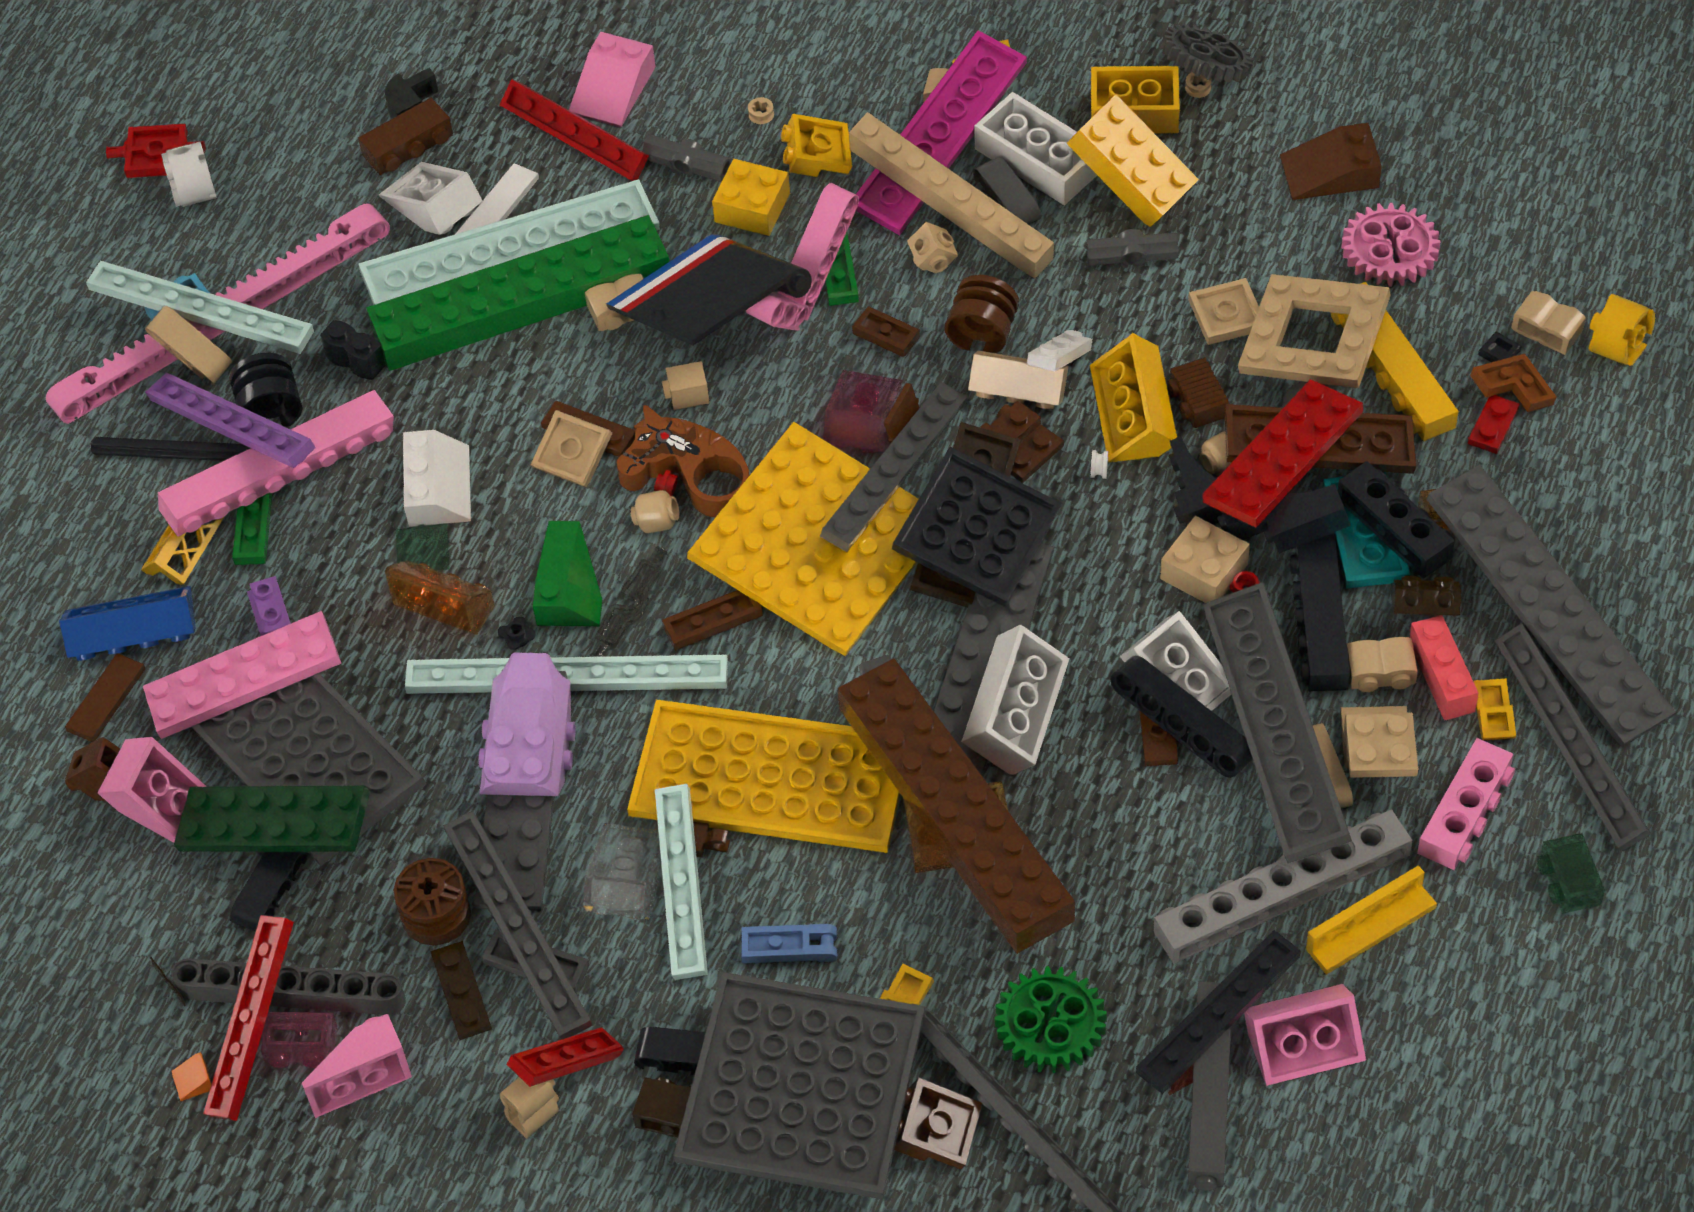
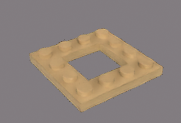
M1271 274L1238 363L1239 374L1308 382L1311 379L1320 384L1359 388L1391 296L1390 288ZM1294 308L1349 314L1336 353L1280 346Z

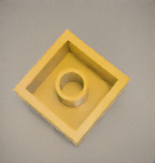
M733 158L712 200L714 222L770 236L790 195L788 172Z

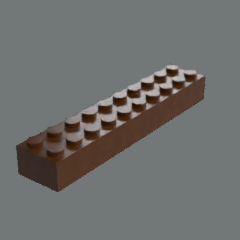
M894 658L838 687L839 710L1016 954L1075 922V901Z

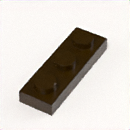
M463 941L430 951L459 1041L492 1030Z

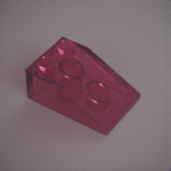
M843 370L826 408L823 440L838 448L848 446L859 448L867 453H883L888 441L884 421L900 394L903 380Z

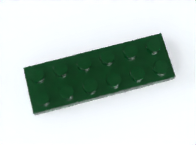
M365 785L190 787L173 846L179 852H355L370 791Z

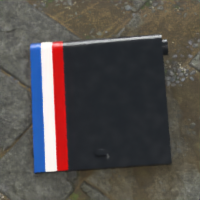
M712 234L606 303V305L612 311L694 346L775 290L794 298L803 297L811 287L812 278L809 271L721 235Z

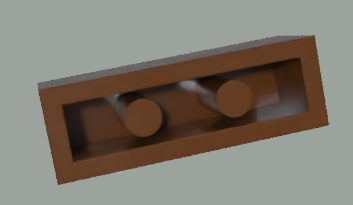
M431 97L358 137L363 157L379 175H382L387 171H395L400 164L411 158L420 157L425 150L434 145L444 144L449 137L453 136L449 116Z

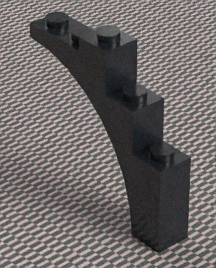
M1181 436L1170 440L1173 453L1168 455L1174 471L1180 470L1182 475L1176 478L1180 490L1174 492L1178 505L1173 506L1179 524L1185 522L1188 525L1197 516L1211 524L1219 522L1222 530L1230 532V534L1241 540L1264 532L1268 544L1274 542L1279 554L1351 526L1335 484L1309 492L1287 494L1256 528L1203 503V493L1217 478L1204 470L1191 456Z

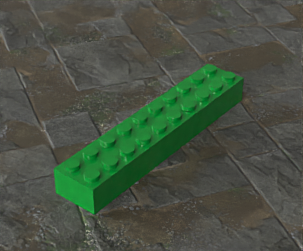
M646 215L366 307L374 336L381 345L389 371L587 306L585 292L588 289L603 283H614L616 280L630 274H641L644 279L670 261L650 216Z

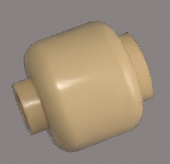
M1225 431L1206 440L1202 444L1201 453L1199 454L1203 468L1211 475L1214 474L1218 477L1231 464V462H1226Z
M661 490L640 494L635 501V507H631V518L634 525H639L644 533H655L672 529L675 521L679 519V507L676 498Z

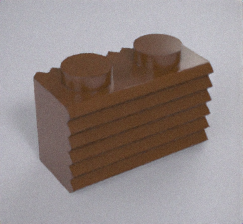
M1206 357L1170 368V379L1167 380L1168 391L1172 398L1177 397L1180 401L1179 410L1184 420L1189 419L1193 428H1197L1224 419V410L1226 404H1229V400L1216 379V375L1211 370Z

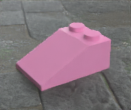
M600 32L589 50L569 110L581 117L622 127L656 67L653 45Z
M153 737L125 739L98 794L121 814L174 843L189 788L207 786Z
M389 1015L369 1018L362 1025L355 1027L302 1082L315 1118L412 1077L402 1045Z

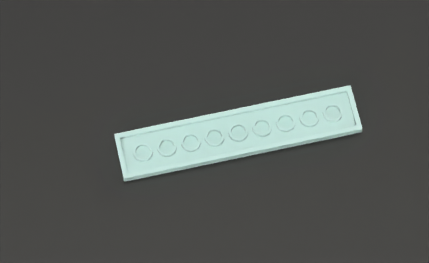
M638 179L359 263V269L373 305L646 215L650 216L656 231L659 230V221Z

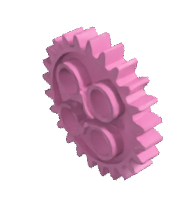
M1379 203L1377 204L1376 211L1366 207L1365 215L1357 212L1355 220L1349 219L1348 228H1344L1341 245L1343 258L1348 259V267L1355 266V275L1364 272L1365 281L1374 277L1376 278V285H1379L1382 280H1387L1388 286L1392 287L1393 281L1398 280L1400 285L1404 286L1406 278L1415 283L1417 274L1426 277L1427 269L1433 270L1434 261H1438L1440 240H1438L1439 231L1433 230L1434 222L1426 223V214L1417 217L1416 208L1406 212L1404 204L1400 206L1399 210L1394 208L1393 203L1389 204L1388 209H1384ZM1387 229L1389 231V239L1387 238ZM1393 248H1395L1394 256L1397 263H1395L1393 259Z

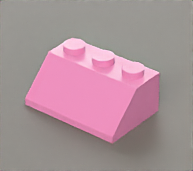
M1343 984L1252 1006L1244 1013L1248 1036L1266 1086L1366 1061L1355 998Z

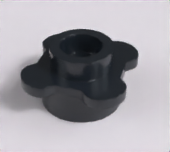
M520 616L515 617L508 625L500 626L498 629V636L505 639L508 648L511 650H517L525 646L536 636L535 630L529 628L526 625V619Z

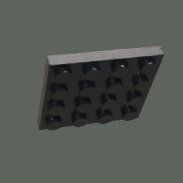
M949 447L893 542L892 550L1005 607L1060 511L1062 503Z

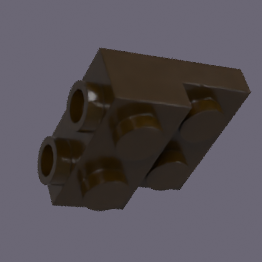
M1403 576L1401 580L1394 579V582L1391 583V600L1394 614L1460 616V584L1450 577H1436L1434 581L1421 580L1417 576Z

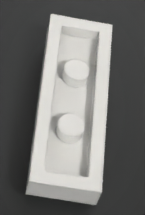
M1067 330L1029 352L1027 365L1057 371L1091 351L1092 339L1083 337L1079 331Z

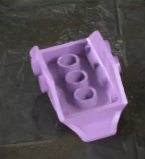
M512 653L504 669L493 679L488 720H483L482 737L486 739L485 748H480L479 767L482 768L479 794L558 796L565 782L566 770L572 769L573 755L572 751L568 750L569 741H575L576 726L575 722H571L570 680L559 673L550 655L547 653Z

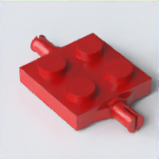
M186 124L128 127V136L123 146H106L107 159H125L124 172L126 178L167 176L162 153H166V150L196 142H201L203 152L205 153L206 146L204 140L187 142L188 130Z

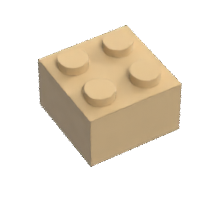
M1195 516L1161 559L1160 579L1204 603L1221 598L1230 589L1229 586L1233 582L1235 575L1242 572L1248 565L1250 544Z

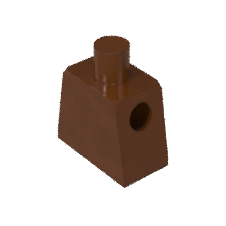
M102 737L75 751L65 778L67 787L71 791L81 790L94 800L106 801L98 794V791L120 748Z

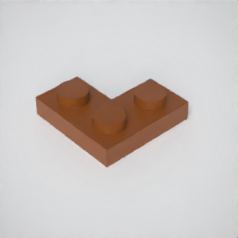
M1525 353L1473 367L1470 374L1485 397L1512 390L1527 412L1553 406L1557 398Z

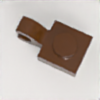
M693 822L697 857H703L704 849L728 852L730 840H727L728 831L723 829H713L710 831L709 823Z

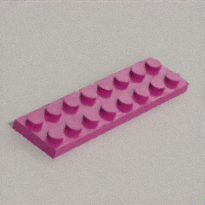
M978 30L900 135L949 169L974 136V125L996 106L1026 65L1027 57ZM876 168L856 193L859 196V204L856 211L899 236L924 204L922 200Z

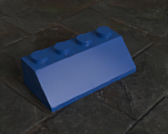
M191 586L65 610L59 620L67 658L76 656L77 661L94 658L96 656L95 652L108 650V654L127 651V646L139 644L140 648L152 647L159 644L158 640L171 638V642L189 639L190 634L194 633L196 629Z

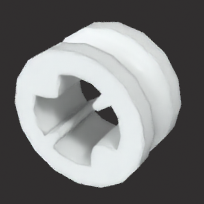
M1092 450L1091 478L1101 475L1102 479H1106L1108 451L1099 454L1096 450Z

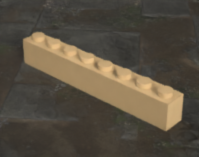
M867 112L850 130L849 144L852 152L1018 269L1036 278L1053 260V241Z

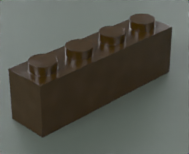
M645 1077L632 1113L635 1128L678 1138L692 1085L685 1087L674 1084L666 1078L658 1077L651 1079Z

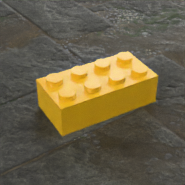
M1117 94L1067 142L1068 146L1149 227L1157 222L1199 180Z

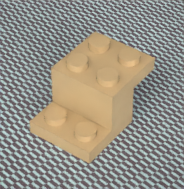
M1407 706L1341 707L1340 717L1345 768H1349L1350 778L1417 776L1418 761L1413 713H1407Z

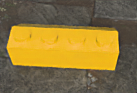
M1132 333L1090 364L1109 463L1159 457L1172 448L1170 440L1177 438L1159 347Z

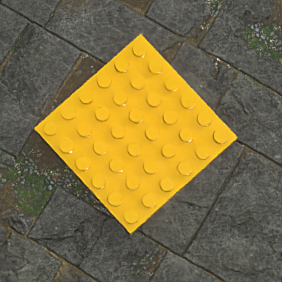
M793 422L687 553V559L822 644L846 656L918 563L892 550V545L919 498L899 487L848 552L821 538L822 528L856 488L870 468Z

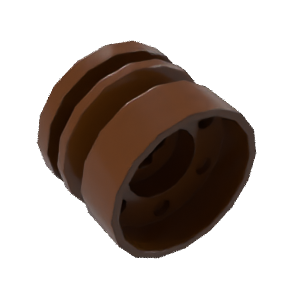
M983 274L966 277L957 288L953 306L945 322V333L949 340L962 350L970 351L974 339L986 342L983 348L984 352L998 353L1006 345L1011 324L1019 307V297L1010 285L996 277Z
M426 858L413 862L399 874L393 889L394 898L403 928L410 938L420 944L436 946L449 943L463 933L469 924L471 909L463 877L453 864L444 859Z

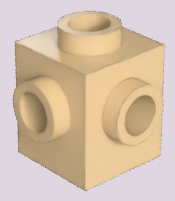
M925 222L907 240L914 256V263L923 271L942 272L958 256L953 245L954 240L948 231L928 222Z

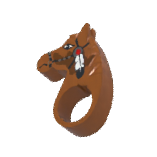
M644 405L645 419L634 425L635 440L617 459L620 485L629 491H636L642 489L650 478H657L659 473L664 475L667 469L672 470V472L680 475L694 508L706 516L716 518L750 476L748 466L742 454L731 442L715 431L687 420L661 417L649 406ZM713 471L735 475L742 481L735 491L724 496H710L697 488L700 481L705 478V475Z

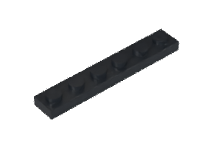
M1273 930L1136 1066V1073L1163 1094L1300 958L1301 950Z

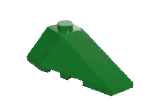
M548 521L533 598L536 625L600 627L603 600L580 521Z

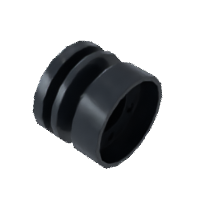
M258 353L244 358L232 368L229 380L236 405L266 419L280 417L281 424L284 427L293 425L301 416L303 406L290 361L284 356L276 353Z

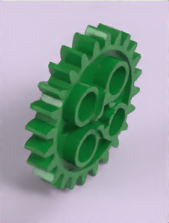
M1046 966L1042 975H1039L1038 971L1032 968V977L1029 979L1020 973L1019 985L1009 981V993L1001 992V1003L995 1006L996 1014L998 1015L995 1016V1027L998 1028L997 1039L1004 1040L1003 1050L1009 1051L1013 1049L1012 1060L1016 1061L1023 1056L1025 1068H1028L1035 1062L1037 1063L1038 1072H1041L1045 1065H1050L1052 1073H1056L1057 1064H1062L1069 1071L1070 1061L1074 1060L1081 1066L1083 1065L1082 1054L1089 1057L1094 1056L1093 1046L1100 1047L1102 1045V1037L1100 1035L1106 1034V1024L1104 1022H1107V1011H1103L1104 999H1097L1098 988L1088 989V978L1077 982V971H1073L1067 977L1064 976L1063 967H1060L1056 974H1052L1050 967ZM1044 995L1048 996L1050 999L1047 1001H1039L1036 999V997ZM1061 996H1065L1057 1006V1001L1059 1000V998ZM1056 1009V1017H1052ZM1075 1009L1079 1010L1081 1013L1078 1015H1070L1067 1013V1011ZM1045 1019H1046V1020H1049L1046 1029H1045ZM1024 1023H1031L1035 1026L1030 1029L1022 1028L1020 1025ZM1045 1029V1035L1040 1043H1037L1036 1041L1040 1038ZM1054 1037H1062L1066 1039V1041L1062 1043L1053 1042L1051 1039Z

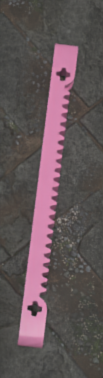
M360 205L333 221L328 228V235L316 234V242L309 239L306 240L307 247L304 248L297 245V253L294 254L287 251V259L277 257V265L267 263L266 271L258 268L256 270V277L248 274L246 275V283L238 280L236 281V289L228 286L226 287L227 294L223 295L217 292L216 295L264 309L376 243L378 238L386 237L390 231V225L373 205ZM185 319L209 340L225 332ZM146 334L144 335V343L138 340L134 341V349L125 346V354L121 355L115 352L113 353V361L106 358L103 359V367L87 366L56 383L48 390L46 402L63 423L69 424L76 420L75 417L80 418L178 359L150 335Z

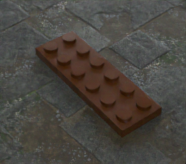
M1226 404L1224 410L1226 462L1232 463L1283 408ZM1362 413L1312 468L1354 470L1368 461L1374 468L1380 469L1382 472L1414 474L1416 457L1412 416Z

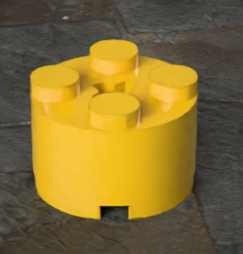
M1611 294L1603 311L1595 313L1590 322V329L1594 332L1589 344V351L1618 363L1632 366L1647 346V344L1643 343V339L1646 333L1652 334L1655 324V312L1646 306Z

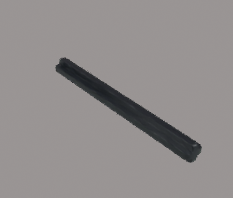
M94 437L91 440V452L94 455L225 461L250 449V447L236 443Z

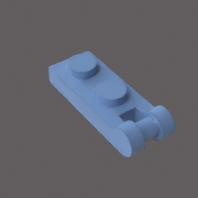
M832 924L742 927V963L835 962L837 960V948L834 946V941L837 939V928ZM810 940H818L820 945H810Z

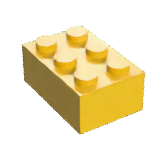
M1179 66L1091 67V118L1117 94L1153 133H1179Z

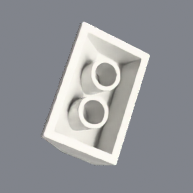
M436 430L403 432L404 509L409 527L471 521L469 445Z

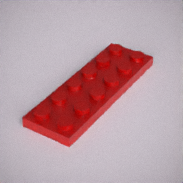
M1310 379L1203 493V503L1256 528L1363 413V402Z

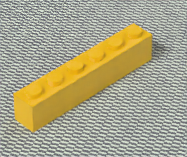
M1386 310L1366 368L1371 367L1376 373V381L1382 390H1388L1395 410L1398 412L1402 411L1404 415L1412 416L1413 433H1418L1423 441L1455 429L1459 411ZM1330 312L1336 325L1341 324L1344 328L1349 314Z

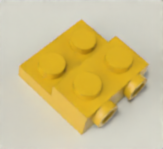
M792 114L788 125L785 124L783 126L781 141L787 142L783 154V163L789 164L790 173L818 177L821 170L849 174L852 168L848 123Z

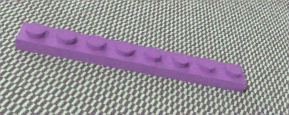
M165 373L145 392L150 401L292 468L302 463L316 448L310 438L169 373Z

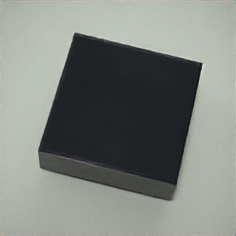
M1496 331L1479 349L1478 355L1490 362H1495L1517 356L1522 346Z

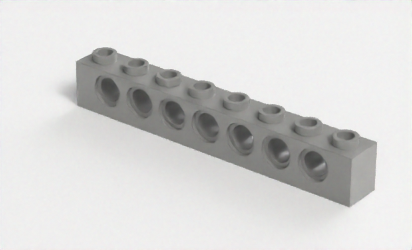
M1392 809L1382 814H1372L1364 822L1354 827L1347 826L1352 839L1351 842L1291 863H1287L1283 855L1276 862L1266 867L1259 866L1252 869L1242 878L1235 881L1227 880L1209 893L1194 895L1187 903L1176 908L1168 907L1154 917V934L1172 963L1175 964L1410 856L1413 840ZM1365 842H1372V843H1374V844H1376V845H1374V846H1368V845H1366V844H1364V843H1365ZM1341 855L1346 857V859H1338L1334 856ZM1306 869H1314V870H1316L1317 872H1315V873H1310V872H1307V871H1305V870H1306ZM1283 882L1287 886H1278L1275 883ZM1247 896H1255V897H1257L1258 899H1256V900H1249V899H1247L1246 897H1247ZM1224 909L1227 910L1228 913L1221 914L1216 912V910ZM1187 923H1195V924H1197V925H1199V926H1197V927H1188V926H1186L1185 924H1187Z

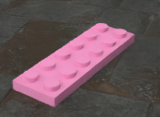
M322 611L148 683L143 686L156 731L159 737L163 739L339 665L341 660L326 618Z

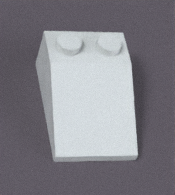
M420 162L379 194V197L424 231L438 235L449 232L454 227L453 224L461 218L471 215L475 211V207L483 202L468 172Z
M1180 611L1164 619L1120 656L1124 663L1132 656H1141L1211 711L1231 695L1222 664Z

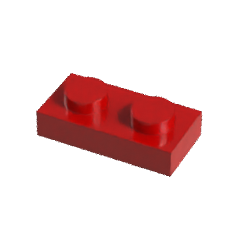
M1497 395L1490 396L1468 438V444L1497 454L1515 419L1520 403Z

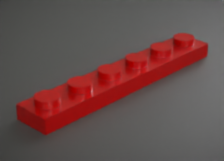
M511 79L500 102V106L631 181L639 178L649 157L646 153L519 81Z
M260 915L203 1114L233 1121L238 1119L294 924L293 921L287 918Z

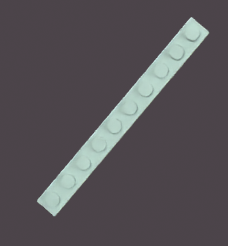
M727 655L550 657L558 671H566L567 679L570 680L571 691L727 689ZM509 658L407 660L406 694L492 692L493 679L501 673Z

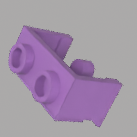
M276 576L250 583L251 590L247 591L260 635L263 636L291 624Z

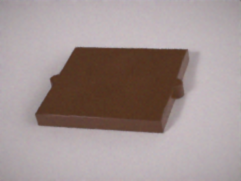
M905 384L884 421L889 443L893 442L920 408L918 404L919 398H916L912 384Z

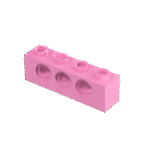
M1476 738L1421 835L1417 854L1452 870H1455L1459 861L1466 863L1473 848V844L1470 841L1474 835L1477 837L1481 836L1487 823V819L1484 818L1488 810L1495 811L1501 798V793L1498 792L1502 785L1508 787L1514 776L1515 768L1511 767L1513 753ZM1478 779H1484L1488 782H1480ZM1464 804H1470L1474 807L1469 808L1464 806ZM1455 829L1458 830L1460 833H1453L1449 830Z

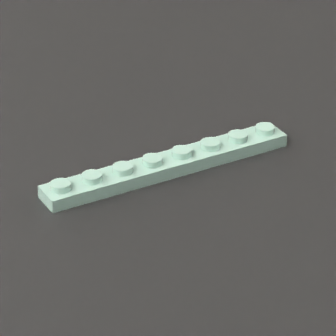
M101 260L86 282L88 289L157 311H160L165 305L173 309L184 319L301 354L314 333L313 326L310 323Z

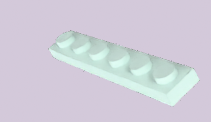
M688 784L655 789L671 974L674 980L708 975L690 788Z

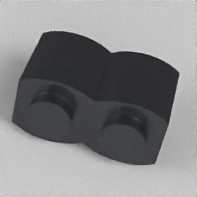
M333 320L320 334L328 360L335 365L349 367L360 378L373 380L386 366L378 340L371 335L357 333L351 325L345 322Z

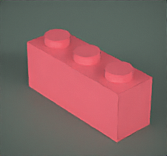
M1443 615L1411 623L1409 638H1412L1415 658L1444 721L1475 713L1479 693Z

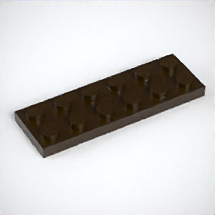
M961 422L953 448L1010 477L1021 440ZM920 563L917 564L910 587L911 591L967 608L969 604L972 605L976 593Z

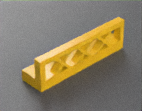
M224 517L213 519L211 524L201 525L196 530L199 544L196 548L187 549L184 538L186 533L177 537L168 524L141 570L151 576L161 572L176 584L183 585ZM181 555L184 565L181 574L167 565L172 556Z
M1419 865L1308 931L1306 951L1326 975L1436 909V901L1423 887L1425 872Z

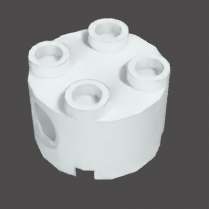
M201 142L166 150V153L161 154L176 207L181 205L185 207L217 198Z

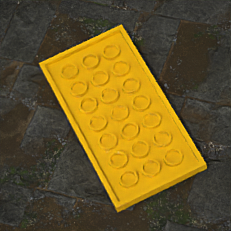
M656 699L627 811L628 816L657 820L655 789L688 784L691 794L693 822L709 823L710 828L888 853L900 792L852 726Z

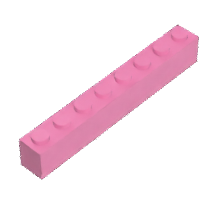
M370 391L290 429L310 438L316 447L295 468L250 448L158 492L159 511L177 537L186 532H194L201 525L213 519H221L230 511L240 506H248L257 498L267 493H275L284 485L295 480H302L319 468L329 467L346 455L356 454L363 447L375 441L385 440L393 432L394 416L376 391Z

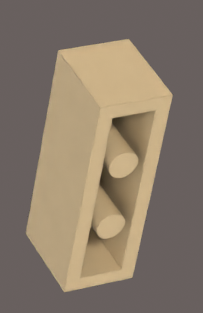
M977 351L973 354L968 390L976 391V396L981 398L994 399V395L1005 396L1006 401L1010 403L1019 401L1024 404V400L1035 401L1036 407L1054 409V405H1060L1063 402L1068 366L1065 365L1057 371H1051L1027 365L1026 358Z

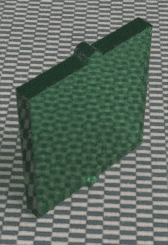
M447 523L428 526L419 524L418 527L396 529L398 575L414 573L425 575L431 571L450 569Z

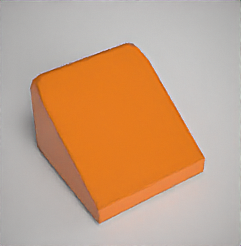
M201 1052L194 1054L171 1071L180 1101L210 1091L212 1082Z

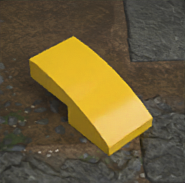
M1507 678L1473 681L1479 693L1476 710L1482 740L1516 738L1513 706L1510 705Z
M902 964L889 990L884 989L880 999L920 1005L933 985L934 980L932 977Z

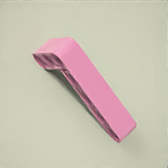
M829 183L823 189L791 262L808 270L811 274L812 283L809 291L800 298H794L780 291L772 292L746 310L747 314L773 327L800 330L798 328L804 320H808L857 210L859 204L858 195L833 183Z

